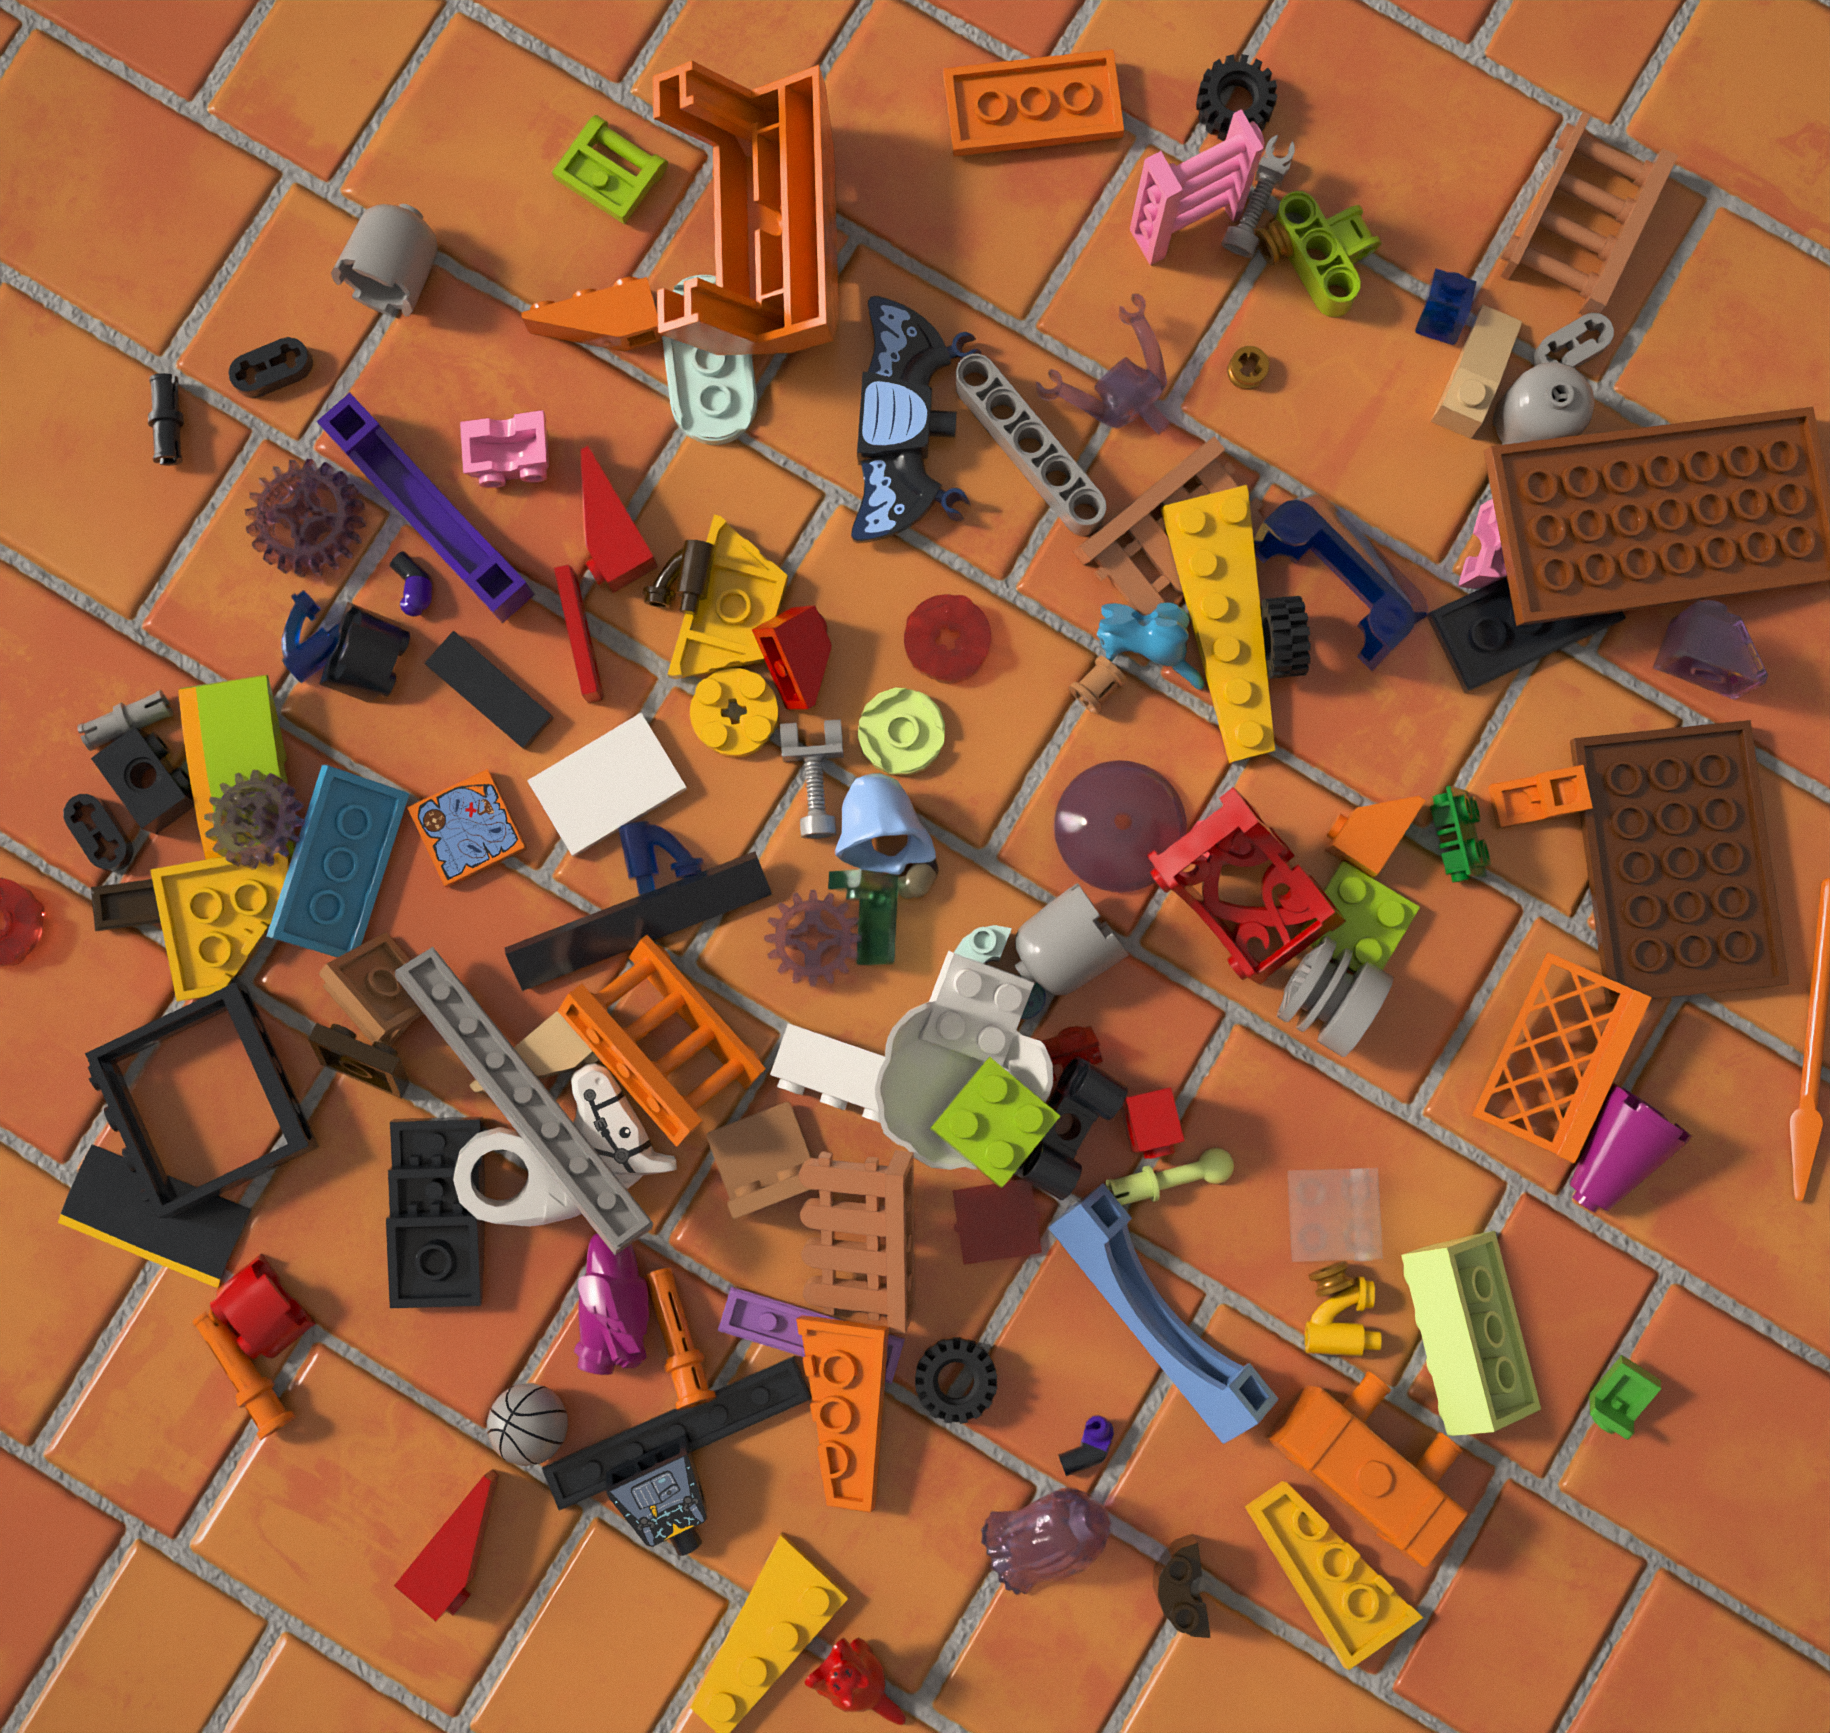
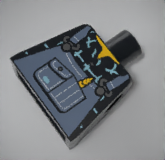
M686 1435L606 1472V1493L609 1499L646 1546L654 1547L670 1539L676 1553L679 1556H684L692 1553L701 1545L702 1540L695 1527L708 1519L707 1506Z

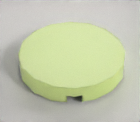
M895 687L881 692L866 704L861 714L858 726V740L863 754L875 768L887 774L909 776L924 771L938 758L944 745L945 722L941 711L928 695L919 691Z

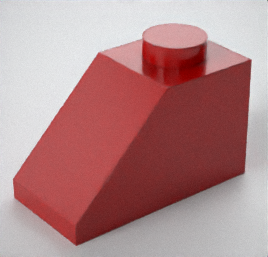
M815 605L792 607L752 629L786 709H809L815 706L831 652L832 644L827 635L826 621L817 611Z

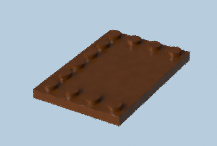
M1751 720L1572 739L1570 747L1573 767L1584 766L1593 807L1591 810L1579 813L1602 976L1652 997L1651 999L1789 985ZM1604 987L1606 1004L1616 1003L1620 994Z

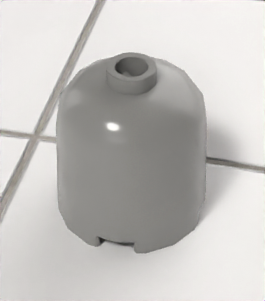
M375 205L367 209L360 218L331 272L332 278L337 285L342 284L344 280L346 284L355 290L352 298L375 311L391 316L395 308L401 309L404 316H410L437 256L438 244L435 233L423 220L421 212L410 205Z
M1558 362L1543 363L1524 372L1496 404L1492 421L1493 426L1496 427L1497 435L1502 441V445L1581 435L1591 421L1595 405L1593 390L1585 376L1570 365Z
M1078 883L1067 889L1027 920L1018 929L1015 937V948L1021 959L1020 962L1015 964L1016 969L1023 978L1034 982V984L1038 983L1046 992L1053 995H1067L1077 990L1129 954L1106 921L1099 926L1096 924L1095 920L1101 916Z

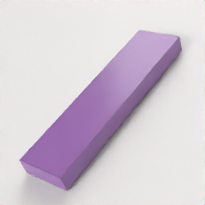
M731 1286L718 1331L804 1357L802 1335L798 1334L796 1318L806 1315L835 1320L843 1319ZM892 1334L888 1336L885 1382L892 1384L905 1338Z

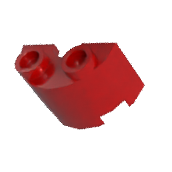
M262 1254L258 1255L216 1290V1298L209 1303L216 1317L225 1324L230 1322L241 1335L237 1338V1342L241 1349L252 1359H256L261 1354L267 1358L274 1359L316 1324L300 1302L284 1289L280 1282V1277Z

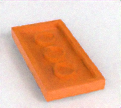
M1114 49L943 68L953 157L1123 138L1124 124Z

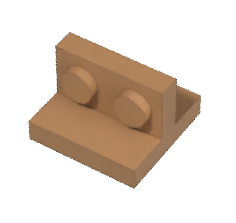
M386 932L326 963L319 972L320 977L326 982L323 987L372 1044L374 1041L391 1047L412 1021L424 1015L395 977V970L411 960Z

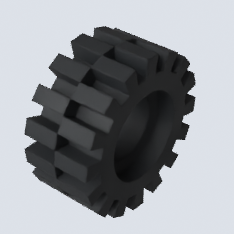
M1234 54L1228 55L1224 64L1218 59L1213 63L1212 70L1209 68L1206 70L1200 84L1196 101V110H1200L1198 118L1200 123L1207 121L1205 130L1210 134L1215 129L1218 130L1217 139L1222 141L1225 140V136L1228 134L1233 114L1236 112L1227 109L1221 102L1220 94L1226 87L1240 86L1251 93L1253 104L1243 113L1249 123L1253 121L1258 125L1261 132L1265 129L1266 123H1269L1276 103L1277 94L1275 92L1277 84L1276 80L1270 81L1272 72L1269 68L1262 72L1260 70L1262 61L1257 58L1253 65L1248 64L1249 55L1241 54L1239 62H1235Z
M1289 596L1262 600L1260 608L1267 676L1273 679L1307 675L1309 671L1308 664H1310L1309 651L1311 650V643L1308 635H1310V629L1307 627L1308 615L1305 613L1306 606L1302 602V597Z
M952 1337L953 1339L938 1341L937 1344L932 1347L930 1346L925 1351L917 1365L915 1387L920 1403L930 1412V1415L936 1419L938 1417L944 1420L945 1423L960 1422V1424L968 1423V1420L972 1418L977 1419L980 1417L982 1412L993 1403L992 1399L997 1391V1373L993 1361L983 1347L981 1348L976 1342L969 1339L964 1340L960 1337ZM953 1362L965 1364L974 1375V1385L971 1391L961 1398H952L945 1395L938 1384L940 1371L946 1365Z

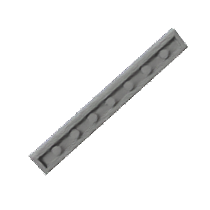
M431 947L396 969L395 977L613 1254H618L651 1230L654 1223L434 947Z

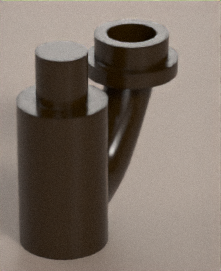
M685 540L684 548L677 551L668 560L653 586L643 588L642 594L645 595L644 603L658 608H670L671 601L675 600V596L678 594L682 596L680 612L697 615L699 601L707 599L715 545L701 540ZM679 576L677 590L675 593L674 591L670 590V588Z

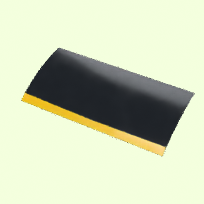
M92 1144L74 1179L58 1223L218 1288L231 1252L251 1209L216 1196L172 1218H157L155 1213H151L147 1202H143L141 1199L140 1190L144 1187L138 1173H133L128 1168L122 1156ZM167 1175L176 1197L197 1188Z

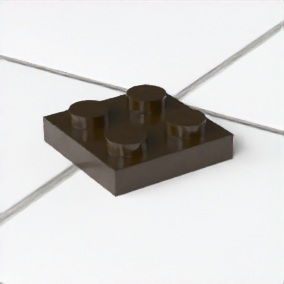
M316 1023L308 1040L320 1065L402 1099L410 1083L401 1058L397 1057L399 1053L395 1049L377 1041H374L372 1046L356 1040L357 1035L353 1031L338 1024H332L328 1028Z

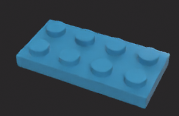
M329 765L321 766L267 937L337 958L362 944L410 793Z

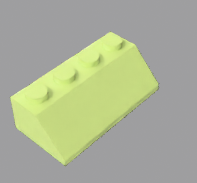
M1495 1230L1425 1246L1401 1255L1404 1264V1277L1409 1285L1415 1308V1321L1421 1331L1427 1355V1368L1433 1378L1438 1398V1411L1441 1419L1444 1421L1447 1436L1495 1432L1541 1410Z

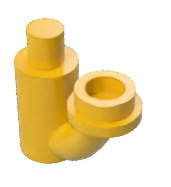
M1357 1277L1355 1286L1329 1298L1316 1309L1311 1320L1307 1321L1305 1326L1304 1342L1306 1353L1362 1356L1364 1349H1381V1332L1364 1331L1363 1324L1333 1322L1336 1315L1355 1304L1356 1311L1373 1308L1375 1300L1373 1281H1367L1364 1277Z

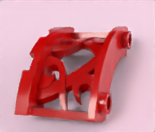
M1232 787L1219 798L1223 804L1221 808L1161 854L1153 850L1147 856L1155 866L1150 871L1153 879L1165 893H1168L1170 890L1174 891L1206 923L1231 954L1227 961L1234 972L1242 980L1248 977L1261 985L1267 980V977L1328 931L1333 932L1344 924L1346 919L1311 874L1308 876L1299 864L1295 867L1292 866L1289 861L1295 857L1293 851L1272 827L1268 828L1258 811L1248 800ZM1243 844H1253L1252 849L1246 854H1237L1229 851L1233 846L1234 850L1240 853V848ZM1206 852L1210 853L1208 858L1203 856V854ZM1269 859L1272 861V864L1267 868L1261 880V896L1266 907L1244 906L1219 900V877L1224 861L1238 867L1256 866ZM1190 864L1196 865L1193 870L1183 872ZM1202 882V896L1193 885ZM1280 883L1288 885L1289 891L1287 894L1280 895L1277 893V897L1282 905L1275 906L1272 898L1273 887ZM1315 918L1318 919L1290 940L1285 926L1307 922ZM1222 919L1237 923L1234 933L1231 932ZM1265 926H1275L1284 946L1260 963L1248 950L1247 942L1252 937H1259L1266 950L1270 939Z

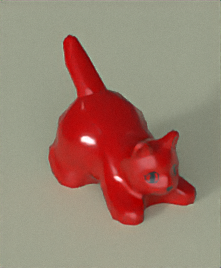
M859 1637L854 1639L851 1644H849L846 1638H841L834 1645L827 1659L804 1682L807 1687L815 1689L819 1695L830 1699L833 1706L844 1712H865L870 1709L897 1725H904L906 1723V1717L902 1710L884 1692L885 1674L883 1665L873 1654L871 1647Z

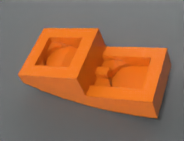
M1583 765L1542 772L1536 776L1493 783L1488 786L1497 829L1561 817L1593 808Z

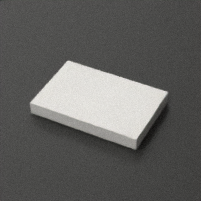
M642 713L527 780L573 857H576L687 790L686 785Z

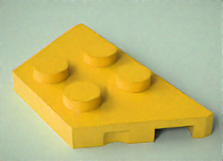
M714 514L706 541L715 545L707 599L699 601L697 615L685 614L667 674L672 679L765 662L752 629L774 618L780 611L788 583V575L772 561L767 560L751 542L740 536L719 515Z

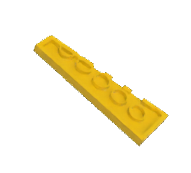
M1247 485L1165 505L1161 508V513L1229 763L1275 751Z

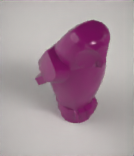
M596 1233L589 1242L586 1275L579 1278L578 1281L580 1293L578 1308L580 1341L576 1344L574 1353L579 1356L577 1368L599 1375H611L615 1365H621L622 1368H636L647 1358L643 1344V1335L647 1334V1321H649L648 1291L646 1279L638 1275V1266L632 1244L614 1255L598 1233Z

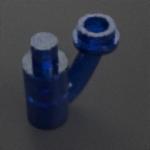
M302 590L299 594L294 592L291 595L295 604L290 611L281 639V650L284 657L282 662L301 684L326 665L329 655L332 654L338 643V628L340 622H338L329 631L321 627L300 644L299 639L305 618L308 617L311 621H314L316 619L315 615L321 611L320 607L305 590Z
M648 821L629 823L618 828L629 880H636L639 896L656 889L653 876L659 875L654 845L660 846L676 860L675 863L670 864L671 871H675L676 879H684L702 872L703 858H693L683 844L666 829L649 824Z

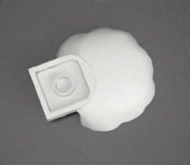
M948 950L929 1002L909 1010L892 1028L887 1038L885 1060L879 1068L874 1087L875 1099L879 1108L878 1117L883 1132L897 1145L905 1147L909 1152H914L915 1159L931 1168L951 1170L967 1167L977 1169L930 1130V1127L988 1057L996 1061L1043 1102L1047 1101L1053 1086V1064L1048 1051L1041 1041L1026 1037L1017 1031L1034 982Z

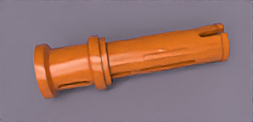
M663 1268L646 1274L644 1278L646 1279L657 1322L668 1354V1359L665 1360L664 1365L665 1372L671 1374L678 1396V1401L675 1403L677 1411L697 1407L716 1399L715 1391L709 1390L702 1363L705 1361L704 1354L700 1352V1349H695L672 1268Z
M209 1309L210 1313L207 1314L205 1311L195 1318L192 1323L194 1327L196 1326L237 1390L238 1394L235 1396L237 1399L236 1404L239 1408L245 1407L259 1429L256 1434L259 1440H263L283 1428L296 1416L293 1411H286L273 1390L274 1381L272 1378L269 1379L268 1376H261L250 1357L239 1346L237 1337L229 1324L220 1321L213 1311Z

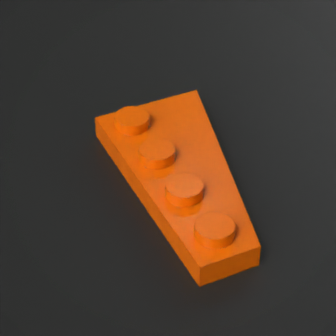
M801 1315L796 1318L798 1334L802 1335L805 1356L802 1358L805 1376L809 1377L813 1401L810 1403L813 1422H816L820 1444L817 1450L826 1505L871 1513L876 1507L889 1327Z

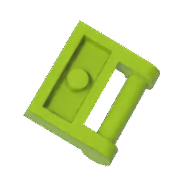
M594 115L556 165L552 174L555 180L625 225L653 184L662 178L667 169L668 161L658 154L651 156L608 128L607 121L598 115ZM600 142L640 168V173L637 177L592 147Z

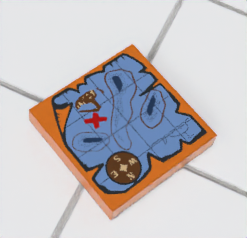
M488 769L407 807L440 879L446 888L527 850L495 780Z

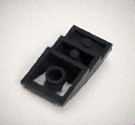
M483 1116L408 1118L390 1121L392 1167L388 1169L390 1215L386 1218L390 1308L482 1305L485 1221L476 1219L459 1203L453 1176L460 1150L477 1133L484 1131ZM482 1155L474 1164L471 1173L476 1189L485 1196L484 1155Z

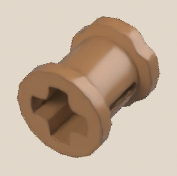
M1102 655L1095 660L1096 666L1079 683L1073 682L1069 686L1073 696L1094 714H1098L1102 710L1101 704L1117 687L1122 688L1127 683V679L1121 670Z

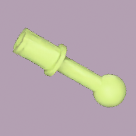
M1210 1148L1200 1156L1197 1162L1154 1173L1149 1165L1144 1166L1142 1172L1114 1180H1106V1187L1108 1190H1112L1111 1193L1121 1206L1149 1198L1154 1202L1160 1198L1159 1191L1200 1179L1213 1184L1223 1183L1231 1177L1234 1170V1162L1227 1151L1221 1148Z

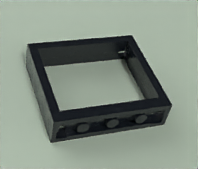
M235 982L85 1053L90 1064L88 1070L92 1076L88 1079L95 1090H101L108 1105L104 1108L106 1120L115 1132H120L126 1146L122 1149L125 1163L133 1173H138L144 1187L140 1190L141 1199L143 1202H147L151 1213H155L157 1218H172L319 1147L247 986ZM228 1010L288 1144L176 1197L117 1062Z

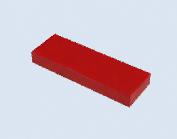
M569 564L555 567V576L581 694L587 703L603 700L604 693L578 576Z

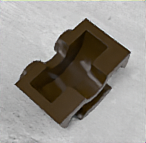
M1190 1534L1175 1539L1171 1543L1172 1545L1162 1553L1158 1563L1154 1566L1153 1588L1164 1615L1176 1630L1192 1637L1211 1638L1206 1604L1202 1602L1200 1594L1190 1592L1193 1581L1202 1576L1198 1542Z

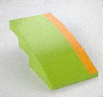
M268 674L178 689L189 778L205 860L285 845L289 846L290 857H292L297 840L290 813L293 803L284 767L287 757Z

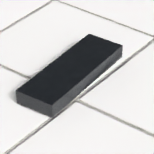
M455 631L444 640L424 663L524 750L529 747L554 718Z

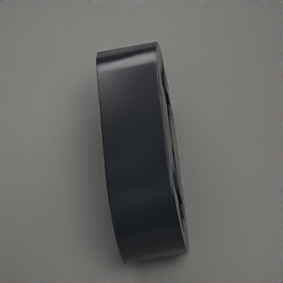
M291 337L281 338L234 359L229 367V379L239 393L245 397L257 398L307 377L312 370L313 359L308 349L298 339ZM289 351H293L298 356L295 358L296 366L293 368H289L284 363L287 361L286 353ZM248 368H253L257 372L255 375L256 382L251 385L246 380H243L247 377L245 370Z
M89 794L73 796L63 809V818L89 861L94 866L109 872L124 869L132 860L133 846L107 804L103 800ZM87 806L96 809L91 813V818L97 828L93 829L90 824L78 821L83 815L81 807ZM101 837L115 845L119 844V847L114 850L116 855L114 860L106 857L102 858L101 855L106 852V847L100 840Z

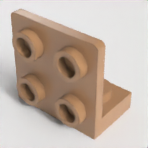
M789 1102L782 1103L707 1133L710 1148L730 1199L727 1204L733 1219L811 1190L803 1186L798 1177L803 1163L811 1159L792 1105Z

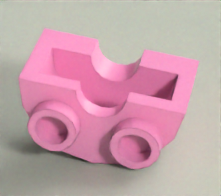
M543 410L514 414V418L508 420L486 418L460 422L463 473L479 478V485L481 487H503L506 485V480L521 479L524 482H541L547 479L546 470L549 467L546 415Z
M1493 499L1480 506L1473 534L1479 538L1481 550L1478 556H1469L1465 559L1458 587L1483 588L1507 576Z

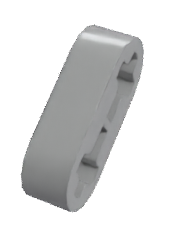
M1589 313L1552 333L1536 348L1533 354L1534 367L1543 363H1551L1546 359L1550 350L1555 353L1567 347L1569 352L1565 354L1560 363L1570 365L1576 369L1601 354L1611 343L1614 336V328L1611 321L1600 313ZM1587 329L1590 332L1596 329L1600 332V336L1596 341L1589 339L1581 345L1578 342Z

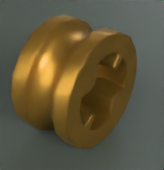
M1279 221L1271 222L1268 230L1259 228L1255 231V236L1260 240L1258 248L1263 258L1271 266L1279 262L1280 256L1289 258L1293 255L1290 237Z
M1255 346L1242 347L1234 353L1228 364L1227 374L1229 380L1240 389L1250 390L1256 388L1263 382L1269 371V360L1267 355ZM1243 359L1245 364L1248 359L1255 361L1254 371L1258 375L1254 376L1253 372H1250L1248 377L1240 372L1243 365L1239 360Z
M1347 1261L1328 1265L1308 1275L1310 1281L1317 1283V1290L1314 1291L1316 1297H1323L1338 1292L1355 1283L1353 1277L1346 1275V1268L1349 1267Z

